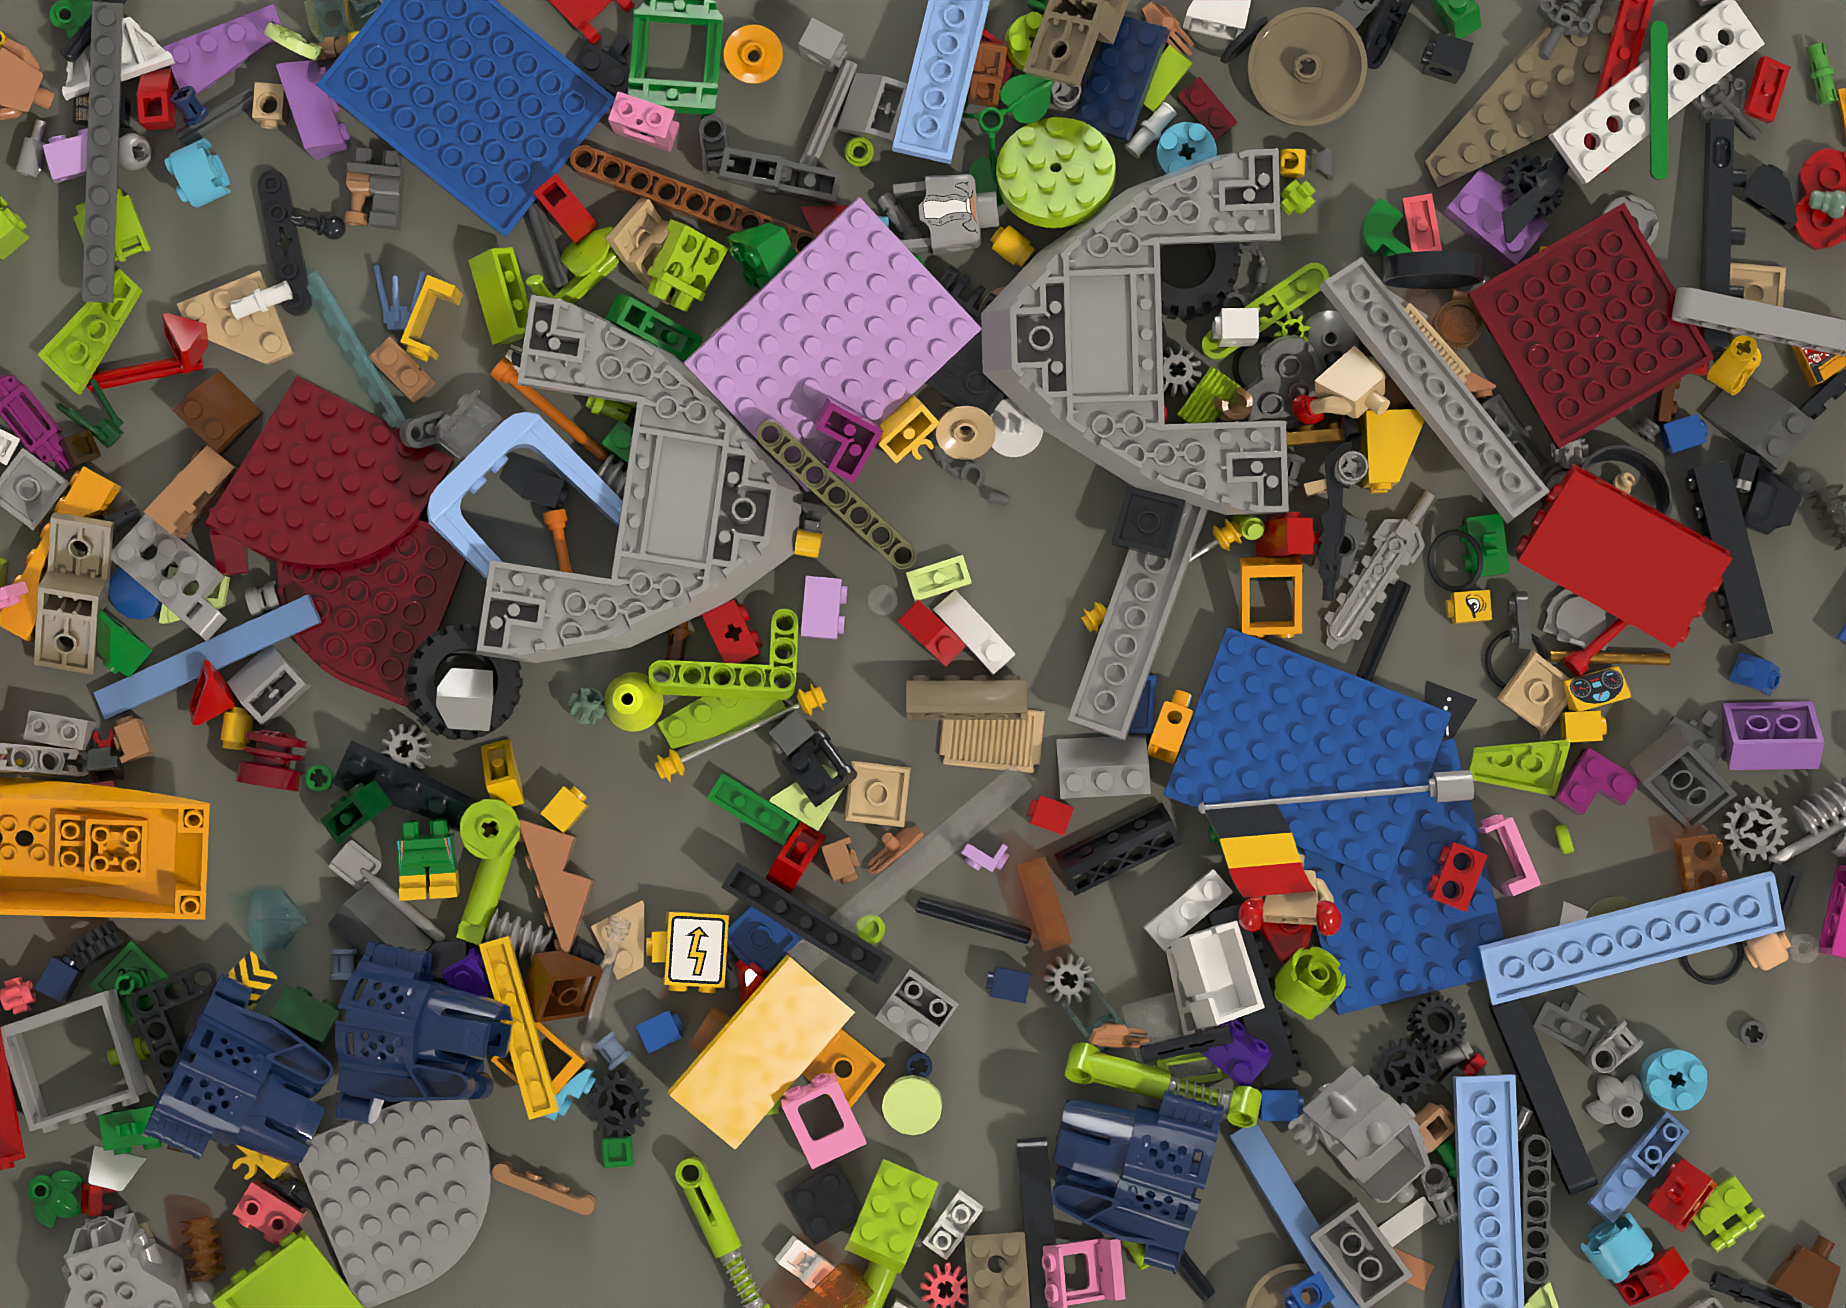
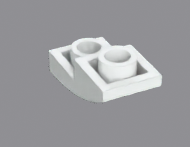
M959 1189L922 1243L947 1260L984 1207Z

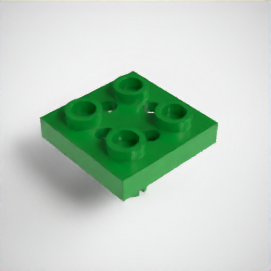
M130 941L89 985L97 993L116 989L126 1021L135 1026L138 1022L131 1006L134 993L140 987L167 977L169 974L135 941ZM142 968H146V969H147V971H148V974H147V975H146V971H145V970H141ZM120 969H125L127 973L124 974V971H120ZM175 983L168 984L166 986V991H168ZM146 994L140 995L137 1001L141 1007L150 1008L154 1005L152 996L148 995L146 998H143L142 996Z

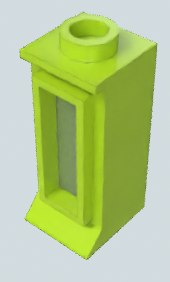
M1199 1051L1155 1061L1153 1066L1171 1071L1172 1076L1180 1077L1181 1081L1187 1079L1189 1083L1195 1081L1198 1084L1231 1079Z

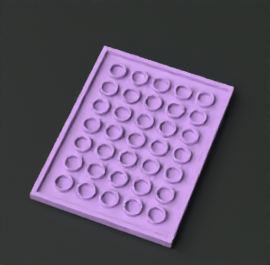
M858 197L686 359L684 364L757 440L756 431L759 423L767 418L776 419L825 463L838 440L817 430L813 423L828 397L880 425L982 328L867 204ZM766 426L762 430L761 435L764 439L771 441L777 438L779 431L774 426ZM790 446L784 451V457L789 461L797 460L801 455L800 449L796 446ZM779 462L807 492L810 491L804 483ZM816 466L810 467L806 472V477L811 481H817L823 475L822 469Z

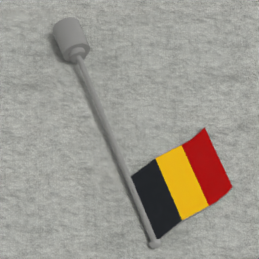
M1471 770L1433 773L1432 779H1428L1426 786L1204 805V802L1198 805V811L1201 814L1207 815L1218 836L1230 876L1243 898L1316 892L1303 870L1292 832L1277 805L1427 791L1429 797H1434L1436 803L1473 800L1474 783Z

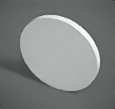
M1010 398L1002 400L991 415L996 432L992 448L999 454L1007 457L1024 456L1038 446L1043 435V429Z

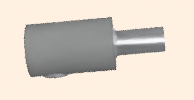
M36 119L31 138H24L15 169L16 173L37 178L44 155L42 145L46 144L41 142L46 122Z

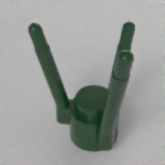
M92 379L90 383L110 416V421L104 418L95 426L72 408L67 409L63 405L58 404L57 409L85 430L89 429L92 435L109 449L124 434L119 428L124 422L116 415L97 381Z

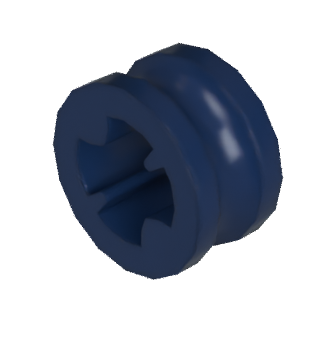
M914 1053L907 1059L906 1072L908 1075L927 1078L932 1072V1061L925 1053ZM920 1058L926 1060L924 1065H928L927 1071H920L919 1074L913 1073L914 1067H910L911 1062H917Z

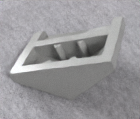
M451 668L438 685L436 693V707L447 729L489 731L493 705V671Z

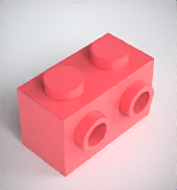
M257 1179L251 1182L232 1214L239 1217L237 1221L244 1227L251 1230L254 1227L264 1233L263 1237L267 1241L279 1245V1241L292 1231L295 1233L308 1210L303 1207L301 1209L280 1196L279 1192Z

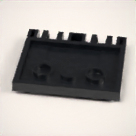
M950 265L938 282L982 328L981 313L988 303H991L997 296L991 292L977 311L973 307L986 288L982 285L976 287L967 303L958 296L968 286L970 277L965 274L951 293L948 290L961 271ZM982 329L925 382L927 386L958 407H977L985 411L990 417L1006 395L983 374Z

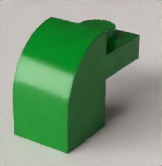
M1382 198L1377 200L1361 224L1360 240L1364 250L1370 257H1373L1377 250L1380 249L1383 251L1382 256L1384 258L1394 254L1414 252L1390 234L1403 217V214Z

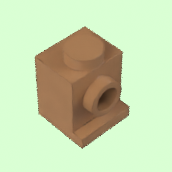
M127 716L115 721L116 727L114 729L117 735H114L113 739L119 752L123 751L125 754L119 757L121 763L129 764L156 753L143 719H133L132 716Z
M850 837L821 847L833 881L840 879L841 885L858 879L855 867L860 864L854 848L848 850L847 844L852 843Z
M1428 1102L1415 1114L1414 1120L1420 1126L1418 1131L1424 1137L1425 1141L1423 1144L1427 1147L1429 1153L1455 1131V1126L1450 1121L1452 1115L1442 1104L1437 1106Z

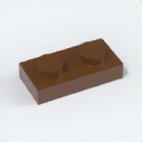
M1681 378L1657 392L1653 418L1655 424L1663 425L1671 422V418H1675L1678 403L1673 401L1675 389H1679Z

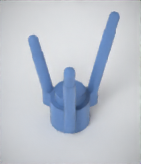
M375 264L374 272L383 310V323L387 324V330L405 331L423 287L425 272L421 271L419 274L410 312H408V306H400L398 276L394 275L392 277L393 306H390L389 311L380 267Z

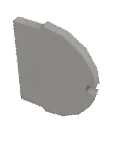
M1564 589L1552 598L1546 608L1547 617L1542 631L1557 636L1556 640L1584 649L1616 620V617L1575 593ZM1607 645L1604 646L1600 651L1605 652Z

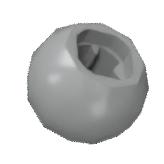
M128 133L120 137L118 164L130 171H138L146 167L151 159L152 151L150 143L144 136Z

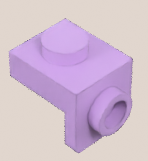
M967 843L962 851V854L966 856L963 862L978 871L981 866L993 872L995 867L1001 870L1009 857V854L1005 852L1008 846L1002 843L994 858H991Z

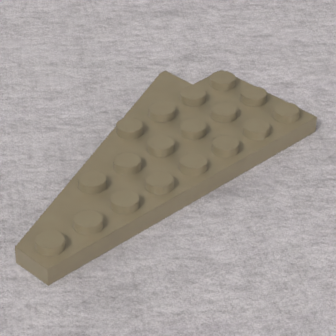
M1613 7L1599 12L1588 37L1580 38L1577 35H1562L1549 60H1543L1538 56L1552 30L1548 22L1544 24L1425 160L1424 165L1436 190L1548 137L1594 100L1616 19ZM1579 9L1576 16L1584 18L1581 9Z

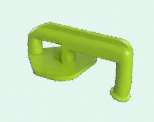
M613 227L592 231L577 245L572 242L565 248L561 254V261L576 277L554 296L543 284L542 275L530 276L526 280V284L530 286L533 293L537 296L561 299L575 304L609 274L620 261L612 248L609 250L610 244L605 239L613 230Z

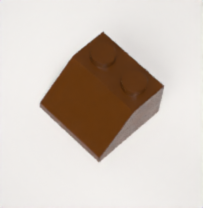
M221 371L194 388L173 409L215 452L224 455L264 413Z
M562 950L535 953L524 984L534 1022L587 1016L603 973L601 966Z

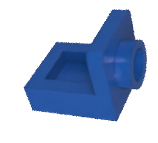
M1739 652L1729 681L1758 690L1770 696L1772 690H1775L1779 685L1781 678L1780 668L1773 662Z

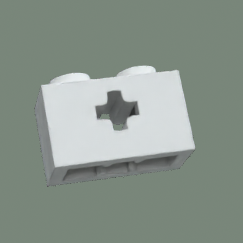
M1222 308L1218 317H1215L1214 321H1212V339H1218V347H1253L1259 339L1258 308Z

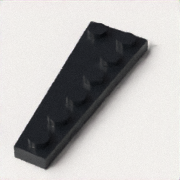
M351 740L332 784L348 792L360 782L366 786L376 780L393 806L430 819L447 818L448 825L460 829V822L465 811L472 804L479 802ZM491 821L489 824L484 822L481 826L485 829L483 835L486 837L490 834L496 836L499 832L495 828L497 823L495 821Z

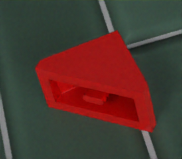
M170 313L162 314L164 337L183 373H190L208 348L207 324Z
M208 660L203 661L188 705L192 725L196 726L235 706L231 688Z

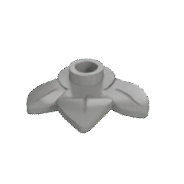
M1633 1074L1628 1076L1623 1083L1612 1076L1600 1075L1597 1080V1092L1600 1099L1586 1106L1589 1115L1602 1124L1616 1122L1624 1128L1637 1126L1643 1117V1109L1640 1102L1643 1098L1644 1090L1641 1082ZM1625 1107H1630L1633 1109L1634 1114L1632 1117L1626 1118L1622 1115V1110Z

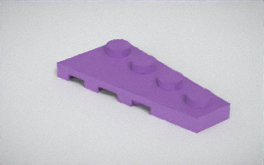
M274 4L163 47L166 52L171 53L175 61L170 67L179 89L185 86H192L196 91V96L204 89L212 87L217 83V80L228 72L236 70L241 66V63L252 55H257L274 43V40L264 34V30L270 22L283 26Z

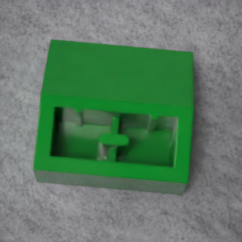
M771 223L742 230L727 236L731 245L730 253L740 263L744 271L742 273L744 281L748 286L760 290L797 256L785 229Z

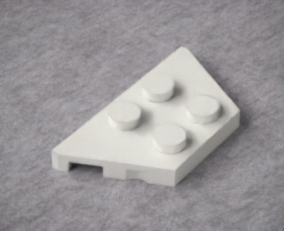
M131 17L123 19L121 82L175 63L171 53L166 52L157 44L156 40L147 32H144ZM91 44L74 63L69 61L67 63L66 70L68 76L66 86L62 88V93L66 100L89 93Z

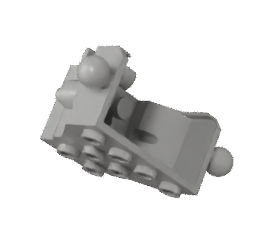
M1351 1066L1332 1084L1327 1083L1318 1088L1312 1101L1303 1108L1304 1113L1292 1120L1288 1128L1291 1133H1294L1299 1128H1304L1298 1131L1293 1139L1297 1145L1307 1143L1310 1140V1143L1304 1147L1307 1155H1311L1316 1151L1318 1147L1317 1140L1319 1139L1375 1203H1389L1392 1199L1400 1203L1408 1202L1412 1199L1415 1192L1411 1182L1431 1166L1427 1156L1429 1150L1423 1144L1425 1139L1418 1131L1420 1126L1414 1120L1416 1115L1405 1103L1399 1105L1389 1094L1379 1089L1377 1083L1369 1075L1363 1077Z
M127 1205L114 1209L113 1218L107 1216L86 1217L85 1225L75 1229L68 1253L63 1256L66 1264L61 1270L69 1290L65 1295L61 1308H189L192 1301L199 1304L211 1302L216 1293L214 1285L208 1280H199L192 1286L184 1260L157 1244L155 1239H150L148 1232L144 1228H139L134 1212L128 1214L129 1208Z

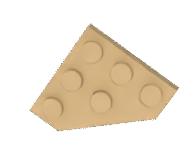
M261 271L254 272L177 304L182 317L207 324L208 340L222 347L245 355L265 365L294 354L275 305L270 306L266 312L260 310L239 320L235 318L231 310L230 302L252 295L256 289L265 290L268 288Z

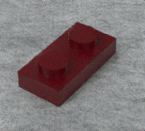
M1201 77L1176 97L1194 120L1202 124L1210 132L1215 142L1238 123Z

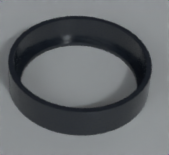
M1418 251L1394 254L1382 259V282L1387 286L1405 289H1451L1474 286L1484 282V257L1475 253L1459 251Z
M1610 445L1594 452L1579 466L1586 471L1591 466L1603 461H1620L1633 466L1650 483L1655 495L1656 510L1668 517L1670 516L1673 506V492L1670 481L1661 465L1646 452L1628 445Z

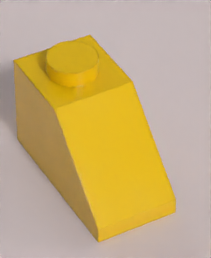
M510 739L481 746L485 784L490 798L501 800L511 807L524 804L522 783Z

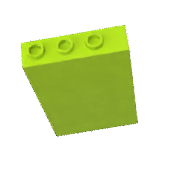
M304 1229L297 1234L294 1231L287 1234L279 1241L281 1246L272 1253L268 1249L254 1260L256 1264L246 1271L245 1268L237 1271L230 1278L231 1283L216 1293L212 1301L216 1308H365Z

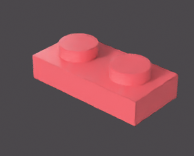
M1432 193L1402 198L1401 203L1409 248L1414 252L1442 251Z

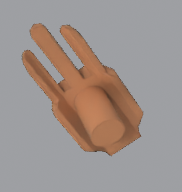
M1151 1L1141 10L1146 22L1169 29L1170 33L1166 41L1168 45L1173 46L1182 53L1169 39L1171 37L1187 56L1192 55V52L1175 32H1178L1190 47H1193L1194 43L1180 28V22L1165 6L1157 5Z
M915 825L911 828L901 829L894 836L891 833L884 834L882 842L885 844V848L868 862V865L872 867L867 873L873 874L883 871L894 860H897L924 836L919 827Z
M1109 1021L1099 1028L1093 1029L1089 1041L1091 1044L1098 1045L1099 1047L1140 1048L1141 1043H1148L1150 1038L1129 1036L1130 1034L1147 1035V1031L1144 1029L1127 1028L1124 1024H1115Z

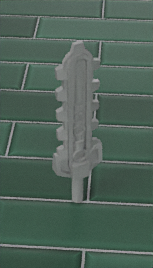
M1425 490L1406 519H1384L1372 536L1375 539L1373 545L1377 548L1372 557L1367 555L1363 557L1360 563L1364 566V569L1360 575H1351L1348 580L1352 585L1351 589L1347 594L1340 592L1336 598L1340 604L1335 613L1328 611L1324 617L1328 623L1326 627L1328 637L1325 644L1327 647L1333 650L1339 644H1345L1351 639L1358 641L1363 634L1359 629L1364 620L1371 622L1375 616L1371 610L1376 602L1383 603L1387 598L1383 590L1388 583L1395 585L1396 581L1400 578L1396 573L1399 566H1407L1409 562L1412 564L1415 562L1425 547L1416 525L1435 498L1433 494Z

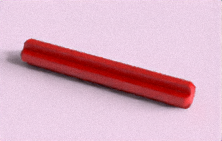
M202 356L191 371L203 369ZM173 357L94 373L87 384V388L90 391H95L90 383L92 379L97 381L101 389L181 374L183 371L177 359Z

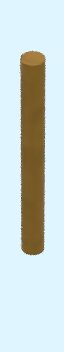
M1550 650L1549 662H1563V659L1572 651ZM1599 651L1590 660L1591 663L1669 666L1671 656L1664 653Z

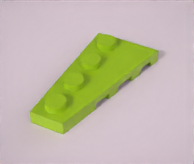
M118 269L114 277V303L87 302L37 355L73 391L81 395L143 290L122 270Z
M748 677L744 680L745 684L751 687L757 686L760 683L755 677ZM702 697L657 724L670 747L675 749L738 731L785 709L786 706L782 700ZM790 713L787 714V715H784V716H782V717H780V718L787 717V716L790 715Z

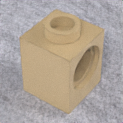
M255 82L252 118L260 124L261 128L278 129V125L287 126L289 102L283 85ZM269 101H277V108L274 112H264V107Z

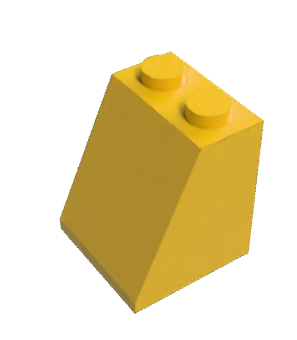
M1416 409L1386 410L1382 415H1377L1370 410L1365 411L1359 417V425L1362 431L1360 453L1368 461L1367 473L1361 479L1362 489L1370 488L1371 494L1388 493V490H1392V487L1400 481L1425 421Z

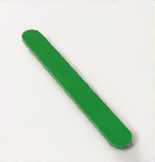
M1660 20L1653 22L1649 27L1650 175L1655 180H1662L1668 175V28Z

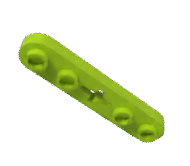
M1309 263L1244 307L1258 308L1259 313V305L1262 304L1264 307H1268L1275 302L1278 303L1270 312V319H1267L1265 316L1259 318V334L1275 324L1276 321L1285 317L1287 313H1291L1320 293L1321 289L1319 286L1329 279V273L1322 264ZM1212 330L1204 336L1201 343L1203 354L1213 361L1224 359L1240 348L1218 347V339H1212Z

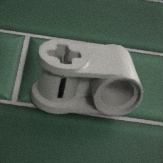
M1624 1019L1613 1025L1589 1049L1587 1055H1585V1063L1590 1070L1598 1073H1610L1642 1047L1644 1042L1641 1039H1637L1626 1027L1627 1022ZM1603 1051L1606 1053L1608 1060L1605 1066L1600 1068L1595 1062V1057L1598 1052Z

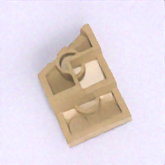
M641 197L605 239L627 268L649 289L653 277L649 276L647 272L650 266L653 267L655 257L662 250L669 232L666 231L669 221L662 220L648 198ZM671 288L665 301L659 300L666 305H670L669 303L672 299L670 295L673 288Z

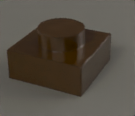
M89 429L60 440L71 468L101 457Z

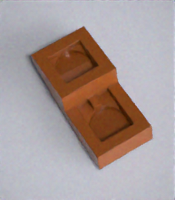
M980 42L972 75L968 104L998 108L1008 45Z

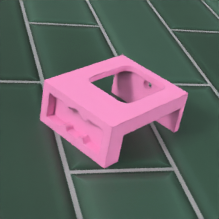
M617 92L608 118L614 134L670 153L680 127L679 122L672 120L675 110L621 92Z
M1496 814L1481 820L1483 826L1477 828L1478 833H1488L1497 829L1516 874L1515 878L1499 884L1503 895L1515 896L1541 885L1513 817H1503L1502 814Z
M835 1072L829 1075L828 1073L820 1074L812 1079V1083L806 1086L792 1087L780 1098L782 1108L812 1169L867 1144L864 1132L848 1104ZM822 1094H829L844 1125L841 1129L827 1136L813 1140L801 1119L798 1107Z
M1098 1237L1043 1246L1042 1266L1045 1270L1046 1279L1044 1293L1048 1307L1067 1308L1068 1305L1104 1299L1113 1301L1126 1299L1120 1240L1113 1237ZM1083 1253L1086 1259L1087 1286L1084 1289L1066 1292L1063 1256Z

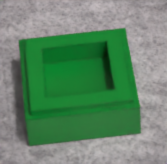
M632 1135L621 1138L619 1136L601 1138L603 1169L634 1166Z

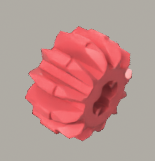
M950 1262L945 1263V1271L941 1272L938 1264H934L935 1276L928 1271L924 1273V1277L931 1283H920V1289L929 1290L921 1298L923 1301L933 1298L929 1308H936L938 1304L941 1305V1308H946V1305H950L951 1308H957L956 1301L964 1306L967 1304V1300L960 1295L968 1294V1287L961 1286L967 1283V1275L958 1278L962 1271L960 1266L956 1267L953 1273H951ZM945 1281L951 1283V1294L948 1295L947 1292L946 1295L940 1294L939 1284L941 1282L944 1285Z

